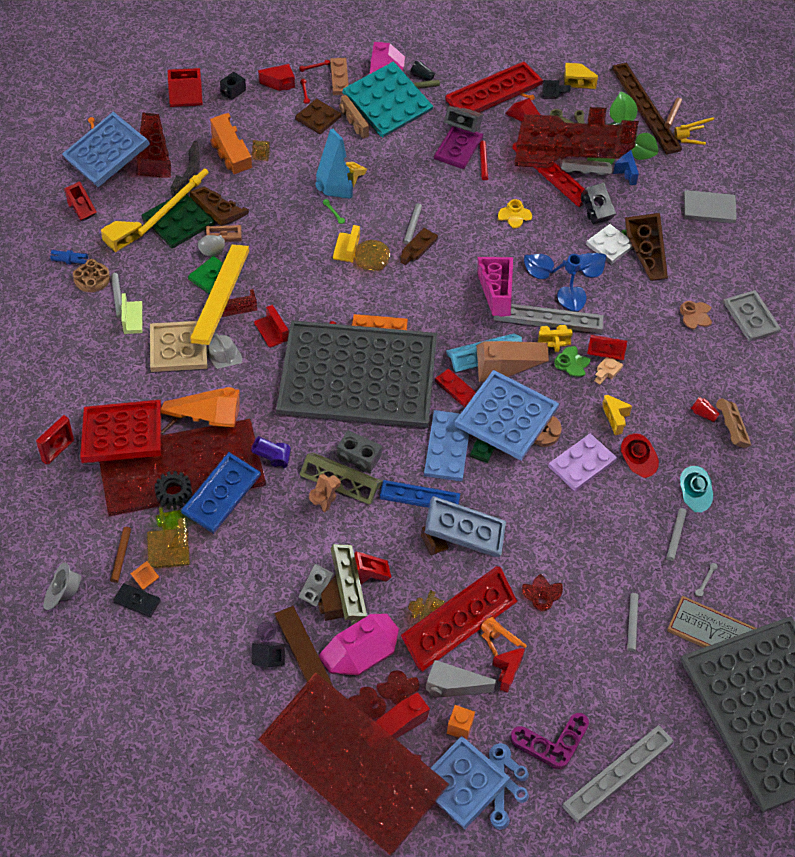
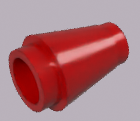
M700 396L691 407L694 411L693 413L712 422L720 414L705 398L703 399Z

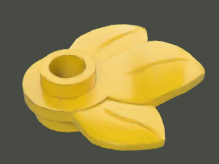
M513 199L507 204V207L500 209L498 220H508L509 225L517 229L522 226L523 220H532V213L524 208L520 200Z

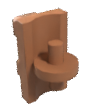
M323 473L319 475L315 489L309 493L310 501L314 505L320 504L324 513L329 510L331 502L336 499L335 490L340 487V480L334 475L327 477Z

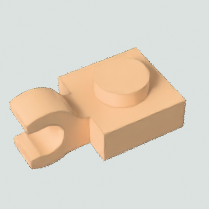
M606 357L598 365L597 378L594 381L601 384L607 377L613 379L623 368V364L613 358Z

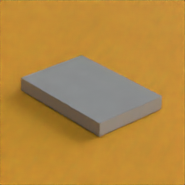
M685 190L684 219L736 223V197L731 194Z
M756 290L724 299L723 303L749 342L781 332L782 329Z

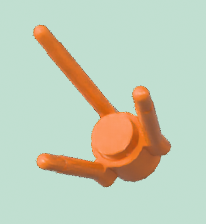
M493 617L488 618L481 625V629L484 632L482 637L488 643L494 656H497L498 652L490 638L496 639L501 634L517 647H527L525 643L506 630Z

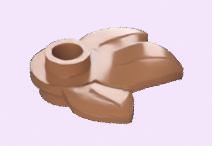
M685 301L680 306V313L684 316L683 322L690 329H696L697 325L704 327L712 325V321L707 315L712 307L708 304Z

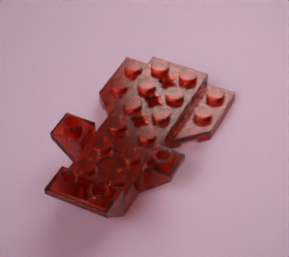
M590 107L588 124L565 123L558 116L525 114L517 140L515 166L549 168L554 165L556 160H562L566 157L619 159L635 148L639 121L622 120L621 125H607V108Z

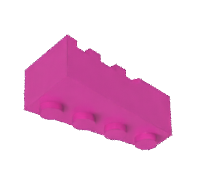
M478 257V277L492 316H511L513 257Z

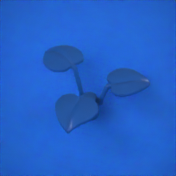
M601 253L571 254L567 261L563 260L562 264L553 269L554 262L549 256L533 254L524 256V264L528 273L537 279H547L550 273H555L565 266L566 271L571 274L569 287L559 289L557 300L564 308L578 312L586 303V293L581 287H573L575 274L578 271H582L583 275L589 278L600 276L604 271L607 255Z

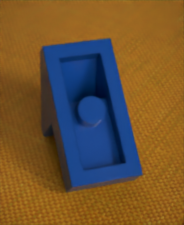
M628 150L615 163L613 174L624 173L625 179L629 181V185H636L639 173L632 151Z

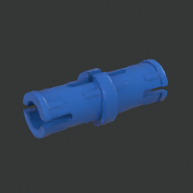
M52 250L51 254L57 256L50 255L51 261L66 262V264H85L87 261L85 259H88L87 253H74L72 250H67V252Z

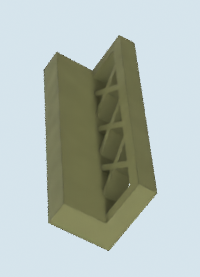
M314 452L307 454L300 472V476L314 482L318 481L317 476L328 471L333 472L340 482L346 478L350 479L354 488L346 490L341 482L340 487L336 491L371 505L377 489H380L383 483L380 479ZM309 463L316 465L318 474L310 475L306 473ZM367 486L371 488L368 498L361 495L360 487Z
M333 544L330 549L345 620H351V625H354L367 617L353 547L352 545Z

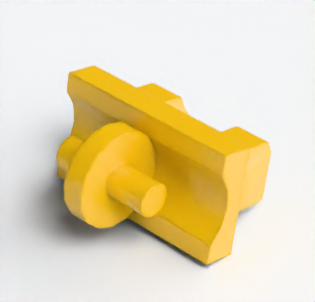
M559 325L556 330H550L548 326H541L538 342L547 343L548 347L554 348V352H559L560 347L571 345L573 332L572 329H567L566 325Z

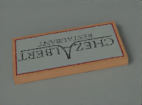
M682 596L667 631L699 646L707 647L757 628Z

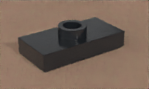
M123 583L113 599L114 603L150 618L161 601L159 597Z

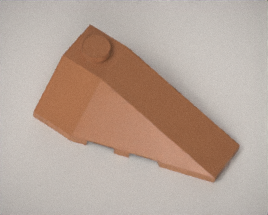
M483 341L476 345L479 382H485L493 370L509 377L549 361L547 343Z

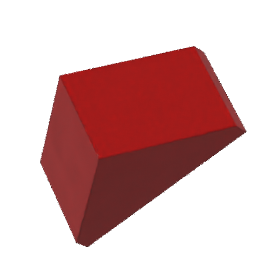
M530 98L514 103L505 113L531 127H534L542 117Z

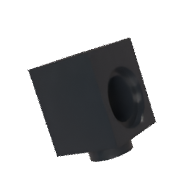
M232 72L220 81L221 94L231 100L246 91L245 79L235 72Z

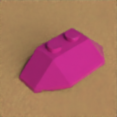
M387 613L370 614L337 634L318 656L329 673L361 675L394 654L399 628Z

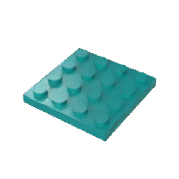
M394 61L343 88L342 92L349 97L357 110L382 138L433 110L434 107Z

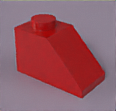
M289 64L258 70L259 84L278 91L295 88V76Z

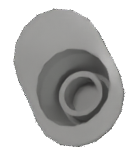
M216 333L209 344V348H207V355L213 365L219 369L242 363L241 353L229 336Z
M63 562L59 565L47 589L43 604L45 610L53 609L60 600L70 599L79 588L81 575L71 571L67 563Z

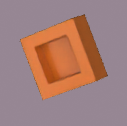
M148 561L130 573L143 590L160 578Z

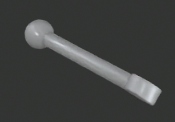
M716 563L710 564L707 576L700 589H697L695 592L697 597L703 596V590L713 571L718 568Z

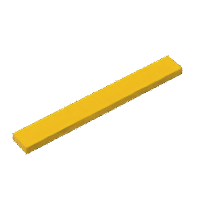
M231 245L190 337L191 343L210 344L248 256L249 246Z

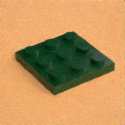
M186 194L151 228L173 249L206 230V226L215 225V222ZM172 198L141 215L142 219L147 222Z

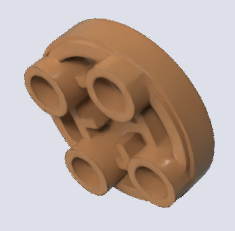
M89 259L85 264H82L73 271L74 283L78 289L84 292H97L108 285L110 273L105 265L96 262L94 259Z

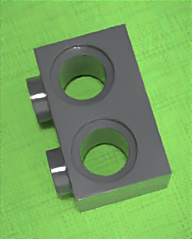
M349 430L337 446V457L344 463L349 462L355 465L361 471L366 470L371 473L382 456V445Z

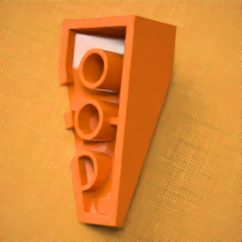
M226 387L224 389L220 388L164 401L161 413L179 418L189 416L196 422H199L200 419L207 420L209 425L234 427L239 413L240 390Z

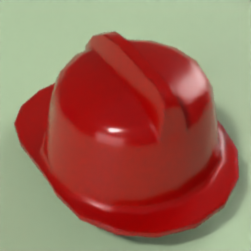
M636 433L630 434L623 439L621 452L630 470L643 478L655 474L659 467V459L650 441L645 436Z

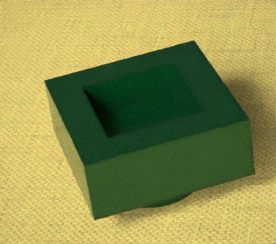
M477 439L470 457L488 463L495 447Z

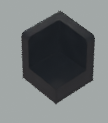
M275 642L252 643V664L263 667L285 665V644Z

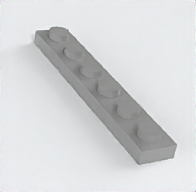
M511 304V316H494L493 320L548 326L551 328L566 325L567 329L602 334L604 315Z
M658 725L565 801L562 807L578 824L668 749L674 740Z

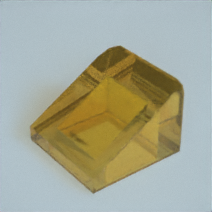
M253 140L252 160L269 161L270 142Z

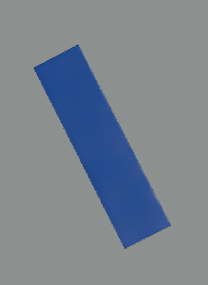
M383 480L380 499L429 508L430 499L433 496L459 505L461 493Z

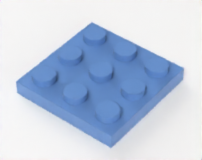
M461 736L416 782V785L461 827L466 829L508 785L511 779Z

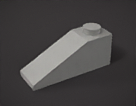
M434 660L427 680L426 691H429L435 697L488 693L494 691L496 680Z

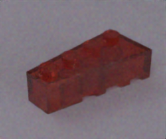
M142 112L140 134L149 141L150 145L137 155L136 175L171 178V161L169 160L159 114Z

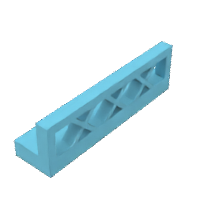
M513 333L486 341L522 342V337ZM481 342L446 350L447 356L451 358L455 372L478 366L476 345Z

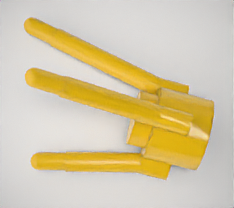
M714 117L675 127L674 136L676 140H680L681 143L706 145V142L690 140L687 137H690V131L704 128V125H697L713 121Z

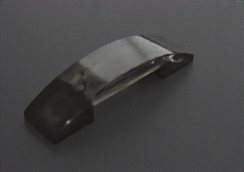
M193 141L188 151L190 164L184 176L176 175L171 185L172 197L189 183L190 178L199 173L200 154L197 141Z

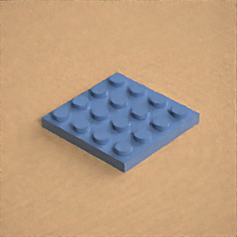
M112 112L62 153V155L96 187H99L142 152L150 143L121 117Z
M493 370L456 419L455 426L522 461L559 408V403Z

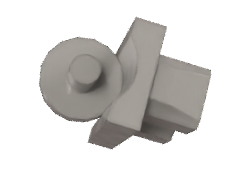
M315 564L299 598L317 607L318 602L321 600V593L329 584L334 573Z

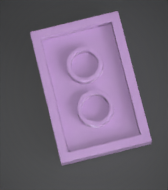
M590 433L551 461L548 467L576 492L616 462L617 457Z

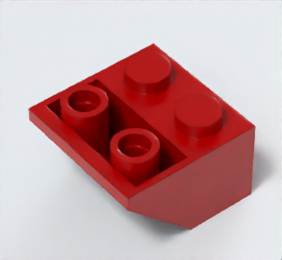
M200 68L167 70L170 107L203 105Z

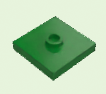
M212 256L189 274L188 279L210 295L223 262Z

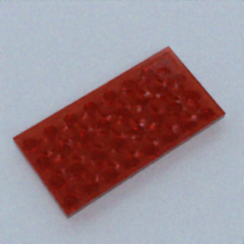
M251 419L236 421L234 427L208 426L161 435V456L99 462L108 515L114 516L160 507L161 503H158L156 498L155 483L157 484L156 480L158 478L161 479L162 474L167 476L169 471L170 474L177 471L178 475L182 472L184 476H188L192 488L191 495L193 496L228 452L261 472V476L251 488L266 486L260 456L251 451L255 441ZM172 486L166 490V493L177 494L181 491V488Z
M317 673L312 676L258 739L259 742L390 856L395 853L449 787L448 782Z

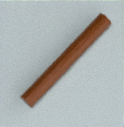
M130 527L123 528L110 582L118 583L131 533Z

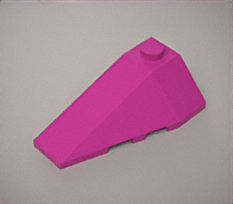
M374 42L370 74L393 61L403 71L405 56L390 43Z

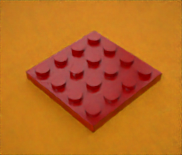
M161 399L84 407L80 453L81 463L161 456Z

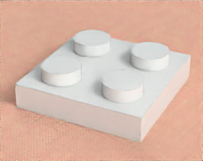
M611 224L586 241V245L596 253L606 254V261L610 264H613L633 249L629 238Z

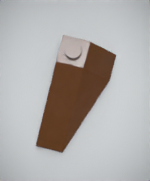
M660 213L625 217L627 236L650 281L668 279Z

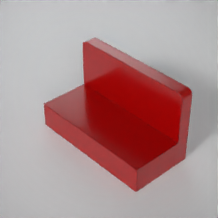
M273 305L267 306V316L254 321V324L268 347L271 348L287 342L289 330Z
M590 335L587 354L624 360L627 341Z

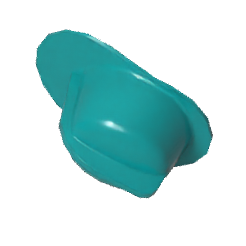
M689 466L685 468L680 476L684 502L692 511L704 512L713 502L712 480L702 467Z

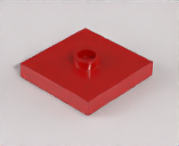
M65 415L36 440L41 460L46 465H49L74 441L69 418Z

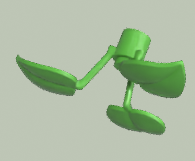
M619 92L610 107V117L612 120L621 123L609 130L610 145L606 140L596 142L588 154V161L610 162L612 165L615 160V152L612 150L614 147L613 141L621 142L625 140L633 144L631 151L633 157L637 160L649 159L658 154L657 142L653 135L641 133L636 137L635 141L626 138L624 131L620 129L626 124V121H633L637 116V105L626 93Z

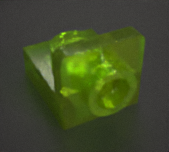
M163 507L159 508L160 515H156L157 525L162 527L163 533L187 529L185 515L181 513V510L163 512Z

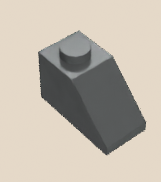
M448 106L444 123L474 133L480 129L484 114L470 109Z

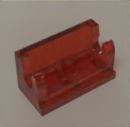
M250 290V296L229 299L222 317L257 311V299L254 290Z

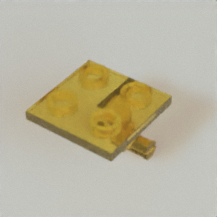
M180 518L177 520L178 529L147 532L148 563L152 568L190 565L189 531L186 528V519Z

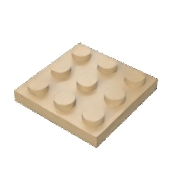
M198 321L150 324L151 372L207 369V345L191 343L190 340Z

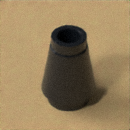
M415 61L410 70L413 76L429 81L435 76V73L421 61Z

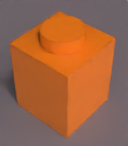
M455 705L448 722L447 734L457 738L463 736L468 740L474 723L475 711Z

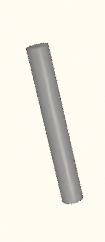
M419 203L415 205L403 241L404 244H408L412 239L422 209V205Z
M112 273L111 280L116 316L121 318L122 299L117 273Z
M680 508L678 511L666 557L667 560L674 561L687 512L684 508Z
M631 593L627 650L635 652L638 594Z

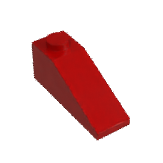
M417 692L399 702L361 732V735L372 751H375L427 721L430 708Z

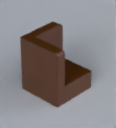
M426 526L422 527L421 537L431 556L448 550L449 547L445 540L426 534Z

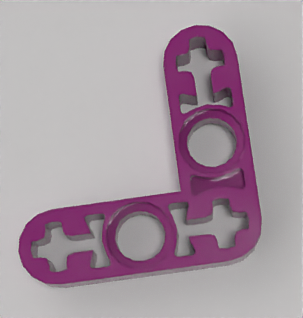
M582 713L573 714L556 744L522 726L512 730L511 743L557 770H562L570 762L586 733L589 719ZM578 720L583 721L577 732H574L573 729ZM524 734V739L518 741L517 735ZM565 737H572L575 744L567 746L564 744L563 739ZM532 738L531 745L528 747V741ZM538 743L543 744L546 751L538 753L534 750V745ZM552 749L550 757H546L549 753V750ZM560 754L563 756V761L558 763L556 762V757Z

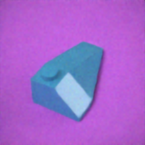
M334 129L329 131L316 173L315 184L317 189L327 196L350 199L353 197V185L351 180L348 181L347 173L350 171L344 161V158L347 157L344 141Z

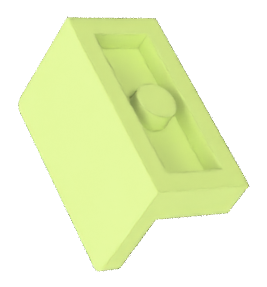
M122 293V326L124 334L143 333L142 301L127 302L126 293Z

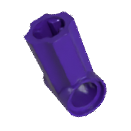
M258 436L252 445L251 451L270 460L271 465L274 467L283 466V468H286L289 462L291 447L285 443L275 444Z

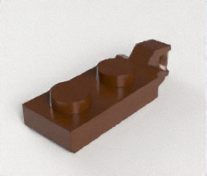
M423 228L402 250L400 263L407 265L412 259L414 261L418 260L438 240V235Z

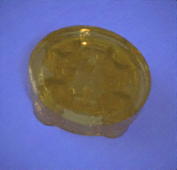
M377 240L364 241L355 249L357 266L367 270L381 271L390 260L389 248L383 242Z

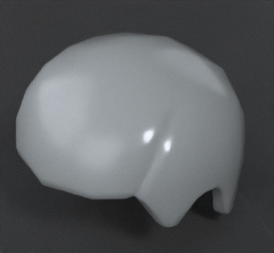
M207 235L198 240V248L206 256H217L225 248V239L221 235Z

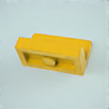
M353 225L351 234L339 233L333 254L334 260L353 263L360 239V226Z

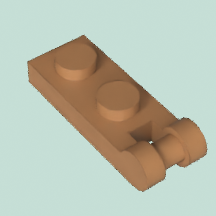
M719 399L716 406L722 410L725 418L724 422L730 431V438L733 444L742 448L751 446L752 444L737 405L726 399Z

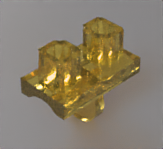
M430 590L425 605L422 604V598H417L416 601L409 603L408 609L412 612L411 617L417 618L418 614H420L419 621L429 615V610L435 611L445 601L434 597L436 592Z

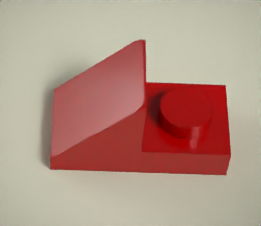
M80 181L64 188L69 207L73 206L80 220L97 213Z
M357 551L354 553L361 585L371 577L385 582L391 578L387 560Z
M518 648L493 658L492 666L502 669L498 680L501 682L500 690L508 693L525 652L524 648Z

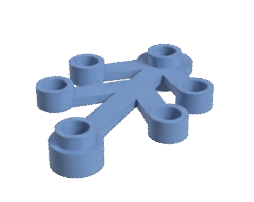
M499 743L490 749L489 760L504 773L505 766H507L514 772L518 781L527 780L529 773L526 767L519 766L511 759V751L507 745ZM503 751L501 756H496L497 752ZM520 771H525L523 776H518ZM512 780L506 786L514 794L518 802L524 803L528 800L529 794L524 787H519ZM504 789L495 797V811L490 816L492 825L499 830L505 829L510 822L508 814L504 811ZM520 792H524L525 796L519 798L518 794ZM497 815H503L501 820H495Z

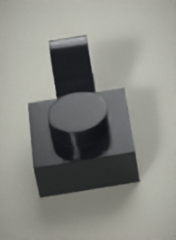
M543 80L542 97H559V92L569 93L571 90V85H559V80Z

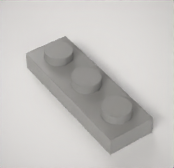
M560 158V167L565 172L580 171L583 174L595 172L598 175L612 173L610 162Z

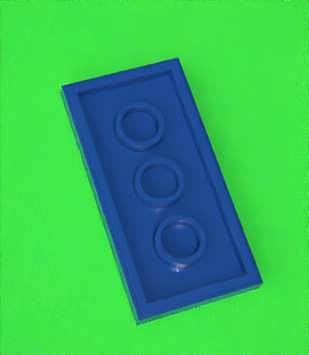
M228 452L181 509V513L214 534L261 476V472Z

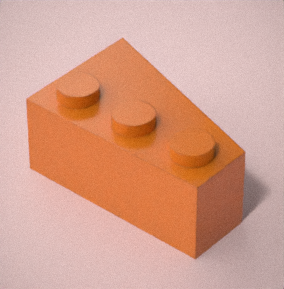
M228 112L210 119L212 133L210 142L212 147L217 149L220 159L225 160L226 168L228 170L231 169L233 174H237L252 168V158L243 139L239 140L235 132L238 130L236 126L232 127L230 123L231 116Z

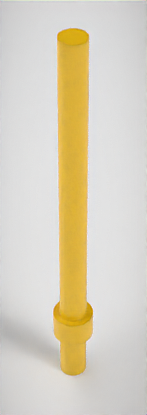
M204 168L197 175L190 178L189 183L137 231L138 234L143 236L189 191L201 184V180L209 174L208 170Z

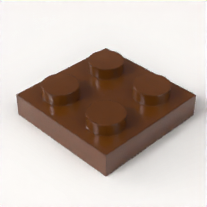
M316 98L295 116V120L321 135L341 118V113Z

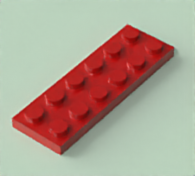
M523 61L449 93L445 96V100L451 107L482 112L542 85L543 79Z
M496 566L401 634V637L417 668L420 671H424L434 663V660L438 661L480 630L485 620L490 617L495 619L518 601L502 568Z

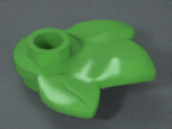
M571 346L565 348L563 353L555 358L554 364L556 368L566 371L571 376L582 377L585 376L584 368L589 365L591 359L578 355L577 347Z

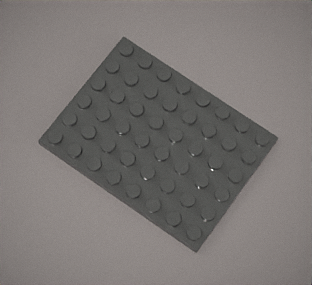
M291 320L276 413L281 415L428 427L437 333Z
M790 616L682 655L680 658L762 813L795 800V621Z

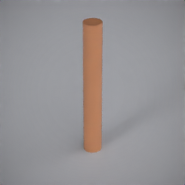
M679 97L676 98L664 125L667 129L671 127L681 105L682 99Z

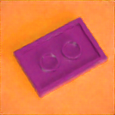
M452 125L435 153L434 159L465 169L480 141L483 139L484 134L473 133Z

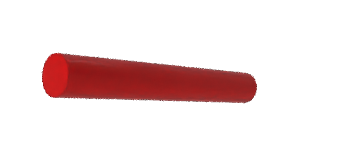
M480 141L482 180H488L486 142Z

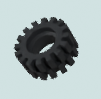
M169 471L167 476L162 474L161 479L158 478L156 480V498L162 507L166 505V508L170 510L171 506H173V509L177 510V506L183 508V503L186 504L192 497L191 482L188 476H184L182 472L178 475L177 471H174L173 474H170ZM177 486L181 488V491L177 494L166 493L169 487Z

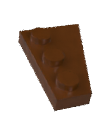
M206 187L190 191V198L220 226L249 214V209L245 207L239 208L235 202L231 200L228 202L222 199L220 194Z

